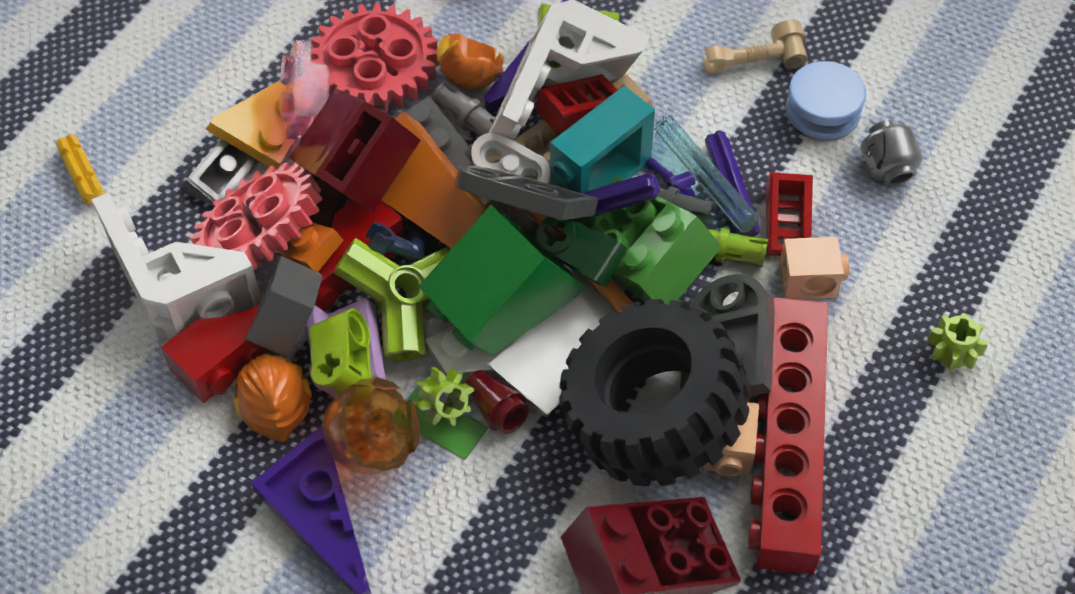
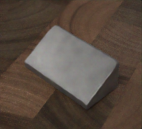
M220 139L185 180L180 189L215 207L212 202L214 200H223L226 197L225 191L227 189L234 190L239 181L247 175L258 160Z

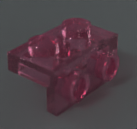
M294 40L290 56L283 55L281 80L287 81L286 93L283 92L281 98L280 116L281 118H286V138L301 140L329 99V67L323 64L311 63L312 42Z

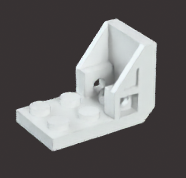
M568 0L552 5L531 38L489 133H500L515 140L521 127H524L535 104L532 101L537 91L543 85L548 87L603 74L610 82L617 81L624 76L641 55L649 37L576 0ZM553 60L561 64V66L553 68L547 61L551 62Z
M109 193L92 199L112 250L161 346L197 319L222 317L248 310L260 304L261 294L253 267L245 252L174 242L149 253L142 238H138L134 230L136 228L125 206L116 208ZM165 273L175 274L174 276H171L165 280H159V278Z

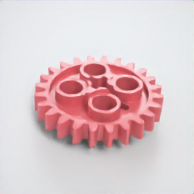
M379 3L374 5L372 11H367L364 5L360 4L357 14L344 9V19L340 20L337 17L331 16V28L320 25L318 27L320 37L311 38L312 49L307 51L310 76L313 78L316 90L322 89L325 100L329 99L336 88L360 98L374 107L381 106L382 110L388 113L390 103L394 102L401 109L404 108L403 98L407 96L417 101L419 99L417 88L428 91L429 79H436V67L439 66L437 61V39L433 38L430 26L423 27V18L421 16L411 20L409 9L398 15L396 14V6L393 4L387 11H381Z
M284 163L278 170L272 165L264 175L256 171L252 180L246 182L244 179H241L237 189H227L225 191L226 197L223 200H214L212 202L215 206L214 209L201 215L205 221L194 226L197 233L190 237V240L194 245L245 252L253 270H255L260 260L266 258L270 262L273 260L275 251L278 249L286 251L288 249L287 242L290 239L301 238L302 235L298 230L302 227L310 226L313 222L309 216L319 212L316 204L322 201V197L319 194L321 188L309 171L305 168L301 169L297 163L292 167Z

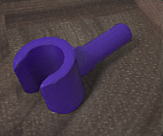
M653 157L646 161V166L666 183L667 190L671 186L680 189L681 194L691 197L695 196L691 186L695 185L696 181L690 171L674 175Z

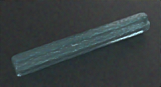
M664 115L660 121L655 123L654 131L687 170L693 174L698 183L740 232H749L753 226L758 224L759 216L671 115Z

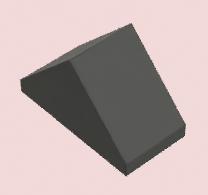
M281 256L244 340L287 358L314 309L323 274Z

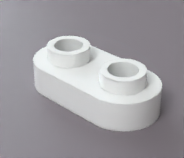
M494 132L486 133L474 142L471 149L474 166L501 170L524 177L533 175L537 178V181L551 183L550 166L546 159L505 135ZM492 155L501 157L497 163H489L486 160Z

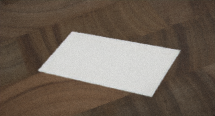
M587 282L583 284L586 289L581 295L523 334L488 364L546 415L560 404L559 397L562 392L559 387L563 369H569L565 362L572 348H579L581 345L580 337L588 328L593 331L600 325L599 319L608 313L611 316L618 314L604 296Z

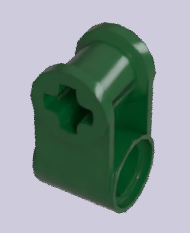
M547 217L540 223L537 230V242L544 251L570 266L572 270L605 288L608 286L628 250V247L596 229H590L572 219L561 221Z

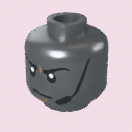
M885 120L870 127V134L862 141L860 151L871 178L875 181L884 182L886 186H894L917 175L916 169L921 165L923 155L912 129L905 124H894L892 120Z

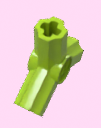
M355 238L336 265L333 273L375 299L376 305L382 314L383 357L390 359V361L406 362L418 360L425 355L422 303L430 299L418 286L450 251L448 247L411 265L398 266ZM395 285L403 288L408 298L399 295Z

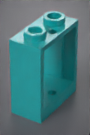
M623 86L550 142V184L583 193L609 185L616 176L625 180L635 176L646 167V161L652 155L655 109L627 87Z

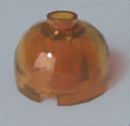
M378 377L361 379L339 392L325 411L322 432L326 448L333 459L350 472L374 475L395 470L406 463L404 461H406L408 455L415 452L419 444L420 422L417 409L411 399L408 401L404 400L403 396L396 391L400 387L392 381Z

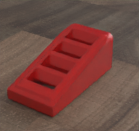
M603 74L548 86L538 91L536 112L560 135L613 95L618 89ZM600 89L607 97L604 98L597 90ZM590 94L595 100L591 101L587 95Z
M770 172L766 181L765 198L768 256H781L783 245L777 244V237L812 238L813 175ZM778 195L799 196V201L778 200ZM778 209L799 210V215L778 214ZM778 223L800 224V230L778 228Z

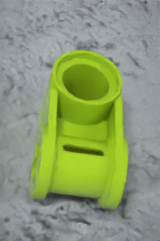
M354 308L317 322L309 328L312 380L320 387L332 388L335 391V395L341 401L349 404L363 399L372 385L369 351L371 336L368 324L358 310Z

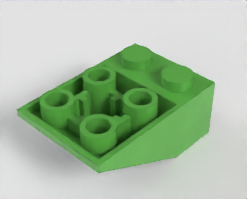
M616 176L610 184L617 183L625 179ZM659 196L653 200L576 221L590 229L603 232L628 247L612 279L644 302L652 299H663L665 304H669L671 300H678L722 247L696 215Z

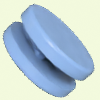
M820 61L802 67L794 74L789 86L786 102V113L789 121L798 131L815 139L833 140L848 135L857 127L861 119L866 99L864 82L855 71L836 62Z

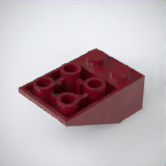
M335 88L289 156V159L372 213L421 140L393 117L368 102Z
M705 497L588 506L560 537L582 594H712L736 586L742 581Z

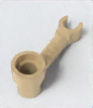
M785 20L776 24L770 32L773 43L765 44L764 46L758 45L737 49L722 46L708 47L704 49L707 59L702 60L705 72L707 74H717L731 69L734 65L782 58L784 66L788 69L801 67L808 60L803 45L806 38L802 25L797 20Z

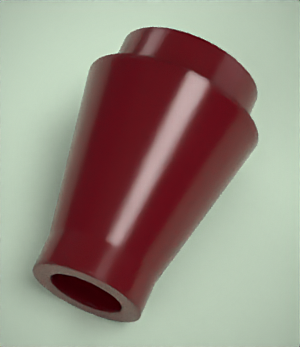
M477 370L467 378L465 383L474 388L470 395L492 430L509 434L521 427L529 414V408L525 404L526 400L522 394L491 377L484 370Z

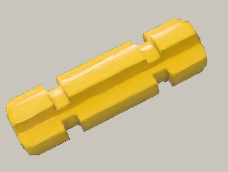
M68 134L65 138L57 140L56 147L83 203L92 205V199L105 193L77 136Z

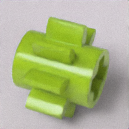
M965 313L952 318L942 315L938 328H932L927 339L928 343L936 345L931 357L932 360H939L949 368V371L964 365L969 369H973L978 356L984 355L989 343L979 338L984 325L977 324L973 319L967 317Z
M433 367L431 368L430 377L425 379L424 382L417 381L415 383L420 388V398L416 399L413 404L420 410H428L425 419L433 425H436L441 417H443L447 423L455 426L457 417L464 412H471L472 409L468 406V395L474 391V388L466 383H460L462 373L457 370L450 369L445 377L442 371ZM443 392L448 394L445 401L439 399Z

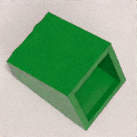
M492 205L487 208L418 286L430 299L427 304L430 311L445 323L450 320L456 327L452 334L462 345L471 351L477 346L491 355H494L573 301L586 289L556 257L547 253L539 246L537 239Z

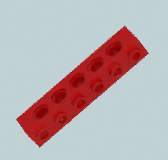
M773 297L775 317L772 391L757 395L756 403H759L758 421H763L762 434H757L754 462L761 463L760 477L753 476L750 505L759 507L758 521L750 520L748 549L756 550L755 568L814 575L821 556L828 303ZM785 348H794L799 352H790ZM782 387H792L798 392H787ZM790 427L794 429L797 433L787 434L781 431L779 428ZM777 469H789L796 474V476H783L777 471ZM785 511L790 513L795 520L783 521L774 513Z

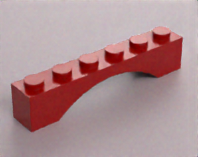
M352 200L334 214L332 229L338 233L343 242L318 271L323 276L315 306L322 311L329 309L335 303L337 297L352 286V284L333 272L342 255L355 238L368 246L371 239L365 237V234L373 222L382 223L390 228L396 236L405 237L402 218L383 201H380L371 213ZM388 251L386 254L381 255L388 259H391L396 254H393ZM259 305L222 317L197 319L161 346L170 371L203 403L214 395L226 391L234 379L238 377L239 371L251 359L269 353L268 350L244 340Z

